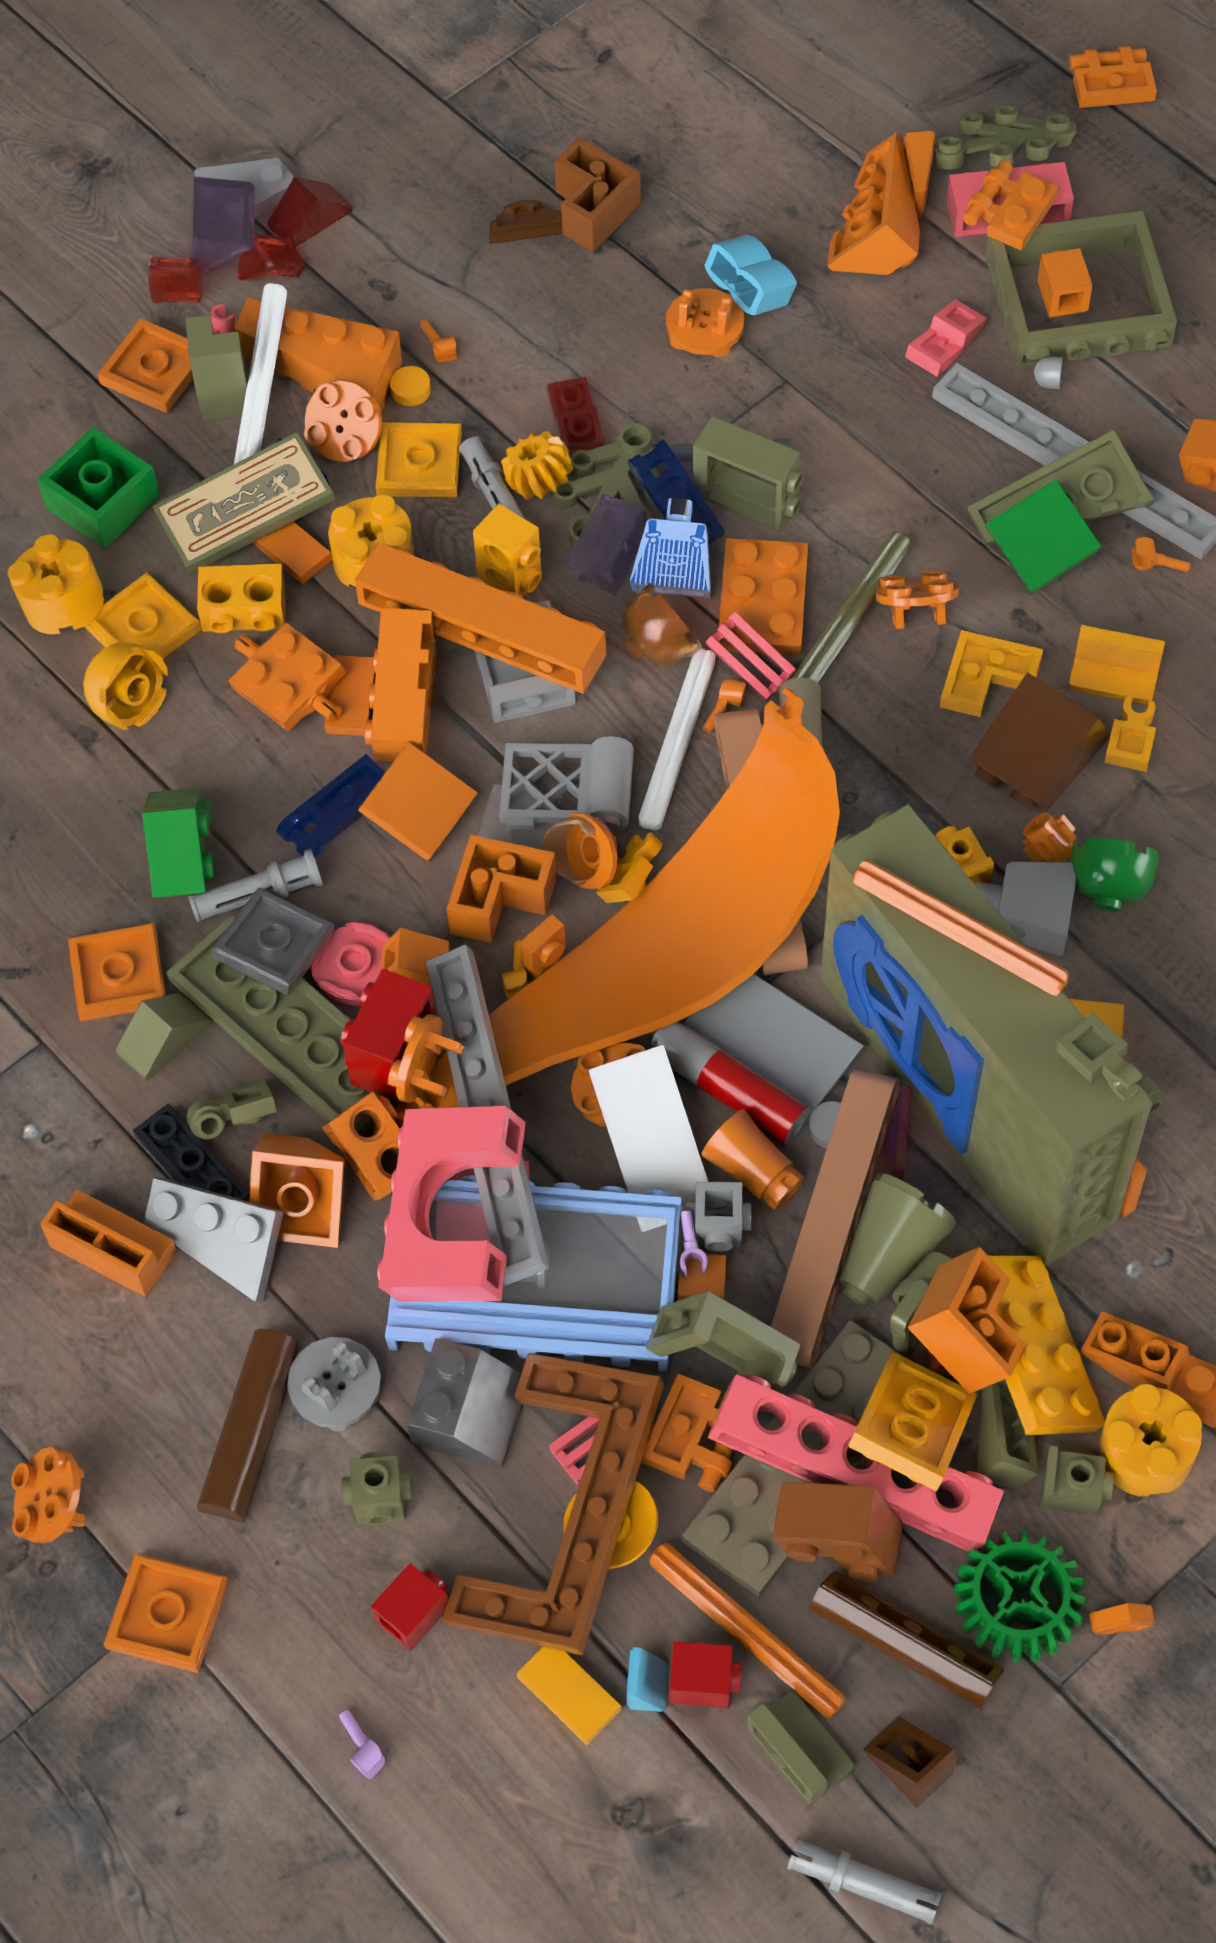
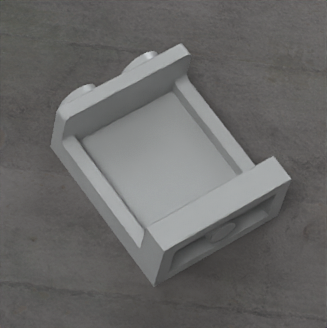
M550 601L532 602L542 607H551ZM473 650L494 723L576 705L575 690Z

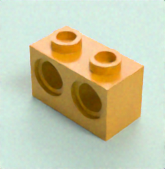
M498 503L473 530L477 578L489 586L504 592L512 591L523 597L527 592H533L542 579L539 528Z
M282 564L198 567L197 610L202 632L227 633L237 630L266 632L272 629H280L286 623V584Z

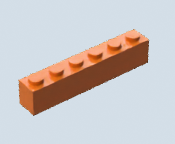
M378 542L355 578L358 603L380 613L381 608L432 610L435 635L582 694L585 693L606 657L605 631L600 630L593 623L588 621L580 622L562 615L553 607H542L524 600L515 592H504L485 584L477 577H466L449 570L439 562H428L413 556L401 547H390Z

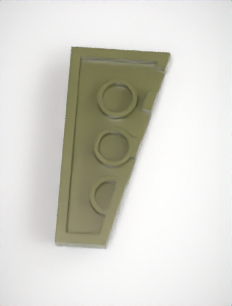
M1112 430L968 506L967 512L987 547L995 545L996 542L985 528V524L1054 479L1058 481L1084 521L1152 505L1154 500L1115 430Z

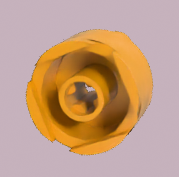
M382 494L375 497L361 498L345 506L338 507L332 512L328 536L333 567L338 579L349 588V584L356 587L355 578L378 542L390 547H401L415 556L409 517L400 506L395 504L392 497Z
M52 534L43 535L35 541L33 547L25 551L8 569L7 574L24 615L29 624L39 632L61 634L59 628L71 625L74 630H77L96 618L103 608L104 589L88 550L76 541L58 539L57 536Z
M1150 1384L1137 1386L1134 1390L1119 1397L1107 1414L1099 1439L1100 1456L1106 1457L1105 1470L1114 1472L1113 1483L1118 1488L1138 1497H1149V1495L1160 1493L1167 1494L1176 1490L1189 1476L1199 1452L1202 1440V1421L1193 1408L1179 1395ZM1150 1439L1154 1442H1152L1151 1445L1145 1444L1143 1441Z

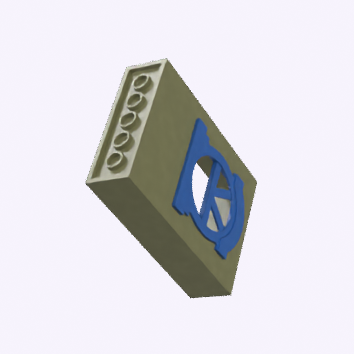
M907 804L896 812L887 811L881 814L869 828L857 835L851 833L844 836L831 849L820 983L892 1075L899 1078V1084L1033 1255L1041 1256L1046 1267L1118 1221L1152 1105V1099L1136 1082L1140 1087V1091L1125 1102L1112 1091L1103 1075H1100L1090 1083L1056 1052L1057 1041L1085 1019L1063 991L1057 996L1051 995L854 884L853 880L856 869L862 861L870 860L1025 946L920 817Z

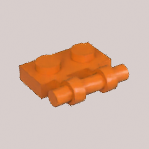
M1128 45L1118 46L1116 51L1097 52L1095 48L1085 49L1083 54L1069 55V69L1074 70L1073 82L1079 108L1155 101L1157 89L1151 64L1146 62V49H1131V46Z
M1001 161L996 168L989 170L983 180L984 186L980 192H975L967 202V211L963 215V220L970 226H975L980 219L989 222L987 236L1022 251L1058 198L1059 186L1026 172H1023L1019 180L1015 182L1009 179L1013 171L1012 165L1007 161ZM996 195L1005 198L1001 206L992 202Z
M677 1374L647 1440L641 1463L682 1480H685L692 1464L701 1467L704 1471L698 1486L707 1492L715 1493L721 1478H727L733 1465L730 1457L734 1449L716 1442L713 1451L700 1445L708 1427H712L719 1410L717 1406L721 1400L722 1391Z

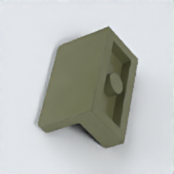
M794 1691L787 1693L769 1709L762 1703L748 1714L747 1729L810 1806L853 1772L854 1762Z

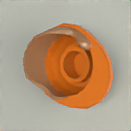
M573 813L565 820L553 825L544 835L542 850L555 852L557 875L568 879L572 884L585 889L603 888L612 881L617 869V837L613 835L607 824L599 818L592 817L587 813Z

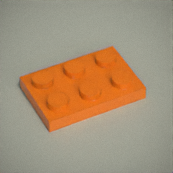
M726 538L719 627L725 624L729 617L736 612L779 654L801 656L808 543ZM736 627L732 630L754 653H763ZM725 638L720 642L727 651L739 652Z

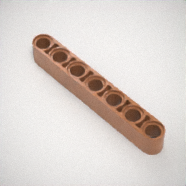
M757 708L714 714L715 735L726 791L740 773L754 749L762 726ZM801 918L790 935L761 965L763 975L805 970L808 968L807 950Z
M853 1068L771 1324L773 1329L801 1344L795 1359L797 1365L813 1368L816 1363L840 1286L839 1277L866 1202L899 1091V1078L858 1068Z

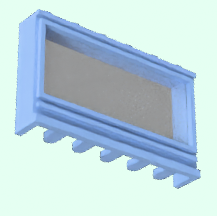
M464 1176L462 1180H447L436 1193L429 1212V1226L434 1240H488L491 1243L476 1176ZM529 1181L549 1269L509 1285L504 1283L501 1301L399 1302L392 1296L390 1297L388 1322L385 1331V1339L389 1350L398 1351L399 1341L421 1342L424 1344L425 1350L431 1352L435 1338L481 1349L489 1355L491 1348L517 1350L518 1357L525 1360L528 1353L537 1355V1352L564 1354L565 1360L581 1363L584 1362V1355L611 1357L612 1365L617 1367H629L631 1359L658 1361L659 1371L668 1372L670 1354L660 1357L647 1350L646 1345L661 1306L674 1302L681 1226L680 1212H682L681 1197H673L671 1192L658 1189L648 1190L645 1194L627 1193L624 1188L616 1186H604L599 1191L581 1190L580 1186L573 1183L562 1182L554 1184L553 1187L535 1186L533 1182Z

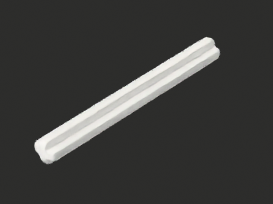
M268 283L263 289L234 464L261 451L287 298V290L279 284Z
M698 648L693 653L639 814V825L644 829L657 831L662 826L716 663V655L711 650Z

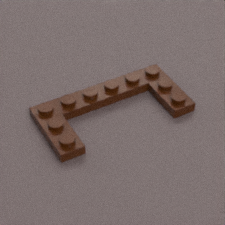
M528 1353L514 1395L520 1404L600 1418L547 1591L541 1592L457 1574L442 1618L448 1627L583 1655L664 1387V1383L659 1376Z

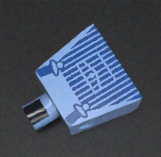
M670 498L668 499L666 520H647L630 578L632 591L711 599L707 527L702 523L691 522L692 501Z

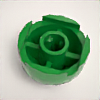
M1085 838L1084 847L1080 845L1078 840L1073 841L1070 860L1077 876L1075 888L1084 897L1095 900L1094 907L1096 909L1119 912L1121 911L1122 904H1132L1141 900L1153 887L1160 853L1148 846L1146 855L1135 852V843L1125 840Z

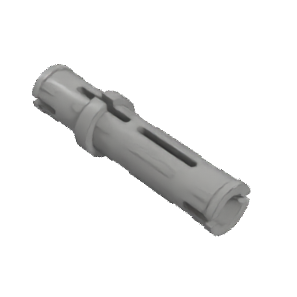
M478 436L465 440L460 445L459 451L473 473L471 480L474 486L482 490L491 509L493 510L499 503L524 518L503 479L504 472L501 465L493 461L484 440Z
M797 1838L793 1851L808 1856L813 1861L809 1862L791 1855L787 1866L788 1870H795L830 1884V1890L839 1892V1889L842 1888L926 1921L927 1924H932L936 1911L919 1905L916 1901L919 1899L938 1906L942 1895L941 1892H935L871 1866L851 1860L852 1854L843 1850L841 1855L806 1842L802 1838Z

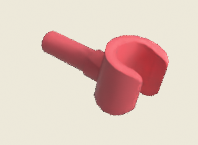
M224 304L216 305L211 310L214 334L234 331L235 314L233 313L225 318L226 306Z

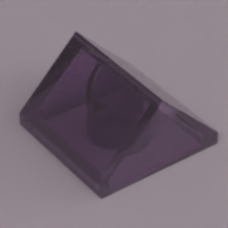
M194 177L189 230V275L193 278L254 247L255 186L251 182Z

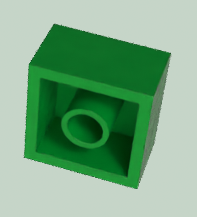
M92 427L37 478L45 508L103 549H106L160 498L154 468L95 427Z

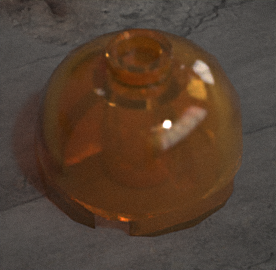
M648 582L628 601L625 607L622 625L629 638L623 643L638 662L646 657L656 666L669 667L678 665L694 655L703 646L698 639H695L691 644L687 641L686 638L692 636L690 629L660 593L654 598L650 596L656 590Z

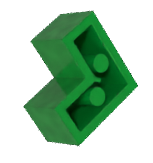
M201 787L149 792L142 816L153 898L206 893L208 879L215 878L212 852L205 853L203 838L210 835L209 826H212L210 800H202Z

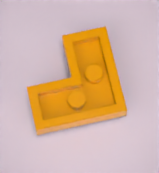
M961 630L941 695L940 708L981 717L990 684L993 683L1016 689L1027 672L1037 677L1043 649Z

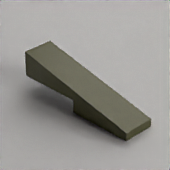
M1004 1379L981 1390L978 1473L990 1478L993 1484L1017 1490L1038 1475L1039 1469L1034 1435H1026L1008 1385Z

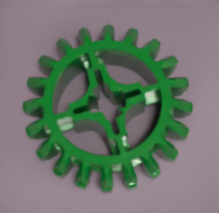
M1005 1530L1000 1533L999 1546L987 1537L985 1544L981 1547L982 1552L971 1549L967 1554V1560L970 1565H960L957 1576L963 1582L956 1583L953 1589V1595L962 1599L955 1605V1614L969 1616L962 1625L964 1633H972L979 1630L980 1632L975 1640L977 1648L984 1647L989 1641L994 1644L992 1650L994 1659L1002 1655L1003 1648L1011 1650L1010 1658L1014 1664L1019 1663L1022 1651H1027L1030 1660L1034 1663L1040 1660L1041 1647L1051 1656L1056 1655L1059 1650L1058 1641L1069 1644L1074 1636L1071 1628H1080L1083 1617L1077 1611L1085 1609L1087 1604V1598L1078 1594L1084 1588V1578L1071 1576L1076 1571V1561L1067 1560L1061 1563L1060 1560L1064 1553L1062 1545L1054 1547L1050 1552L1045 1549L1047 1544L1045 1534L1038 1538L1036 1544L1028 1542L1029 1534L1026 1530L1020 1531L1017 1542H1012L1011 1536ZM1023 1564L1031 1568L1024 1572H1014L1005 1565ZM1046 1578L1051 1581L1058 1595L1059 1611L1057 1614L1048 1608L1049 1602L1040 1593L1043 1581ZM983 1579L992 1585L991 1591L995 1593L1000 1601L996 1612L992 1616L987 1611L981 1598L980 1584ZM1031 1585L1027 1602L1025 1603L1024 1599H1022L1021 1603L1014 1601L1008 1608L1013 1590H1015L1017 1595L1018 1590L1025 1592ZM1021 1620L1030 1623L1034 1627L1038 1625L1041 1627L1019 1630L1007 1626L1014 1621Z

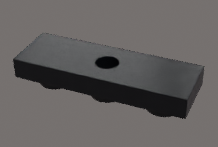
M169 1103L133 1129L138 1141L174 1181L250 1201L249 1191L204 1141L193 1134L191 1127ZM191 1161H198V1163L193 1166H187V1164Z

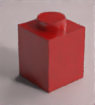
M410 1563L371 1605L374 1621L411 1651L444 1615L448 1603L447 1594L445 1593L447 1586L430 1569L426 1568L421 1572Z
M673 1641L670 1704L729 1708L730 1692L740 1693L741 1663L732 1662L733 1646Z

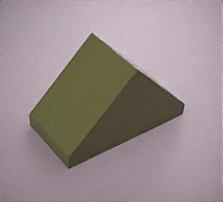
M182 993L143 1000L115 1051L122 1060L144 1080L148 1081L209 1027L212 1022L208 1016Z

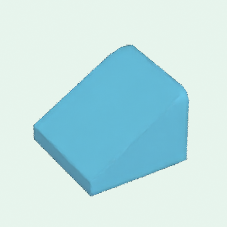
M633 1647V1650H630L627 1706H629L630 1710L662 1712L666 1708L668 1664L664 1660L638 1647Z

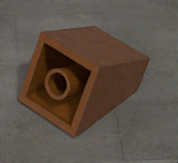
M1027 672L969 759L978 768L974 774L985 783L994 788L999 783H1002L1013 791L1009 797L1025 809L1031 811L1034 806H1037L1047 812L1103 747L1110 734L1099 717Z

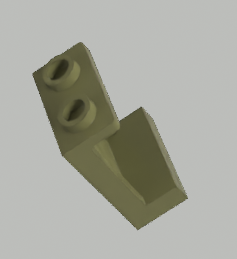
M706 1291L661 1306L646 1349L662 1357L696 1346L736 1369L737 1375L744 1377L749 1374L760 1377L771 1384L770 1389L776 1390L785 1387L795 1375L797 1369L795 1359L801 1344L710 1291Z

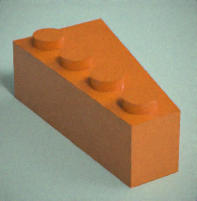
M247 298L235 324L234 331H238L243 360L251 364L261 300ZM285 306L274 375L282 379L288 376L300 382L301 388L315 393L317 388L325 383L339 380L356 382L371 392L379 404L380 412L382 413L391 391V376L400 369L402 364L399 332Z

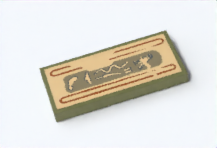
M298 432L152 506L190 575L198 571V567L208 566L336 499Z

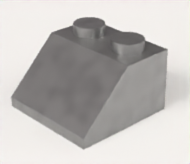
M435 1338L407 1424L411 1444L502 1468L522 1406L514 1397L521 1374L481 1349Z

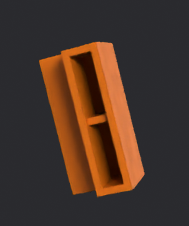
M76 1189L66 1205L55 1201L40 1223L51 1248L145 1298L177 1252L173 1239Z

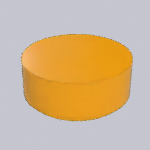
M416 366L402 367L391 376V395L398 404L412 407L424 403L429 398L431 393L430 378L422 368Z

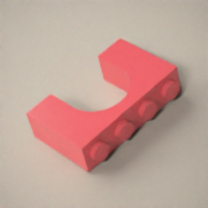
M507 1106L405 1109L404 1123L398 1132L399 1155L397 1168L391 1178L393 1195L390 1214L387 1215L384 1223L386 1236L384 1254L377 1269L378 1287L397 1301H501L507 1255L488 1240H434L429 1226V1212L438 1190L455 1174L470 1168L520 1166L526 1122Z

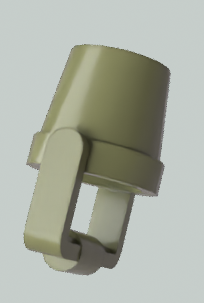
M928 1252L905 1280L900 1281L892 1295L897 1305L890 1320L892 1343L894 1349L907 1356L912 1355L920 1343L918 1338L909 1330V1322L915 1314L938 1266L951 1260V1258L939 1252Z

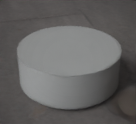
M828 1101L819 1104L814 1108L809 1118V1133L812 1140L817 1145L826 1149L841 1105L839 1102Z

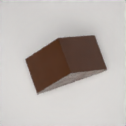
M900 1716L863 1749L867 1756L916 1808L953 1775L958 1757L952 1748Z

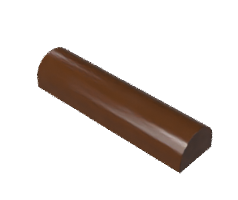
M257 1329L254 1331L197 1504L199 1512L244 1523L287 1390L289 1369L300 1350L298 1342L292 1337L270 1329Z
M833 1571L821 1583L810 1604L809 1610L980 1710H983L1005 1671L1002 1666L837 1571Z

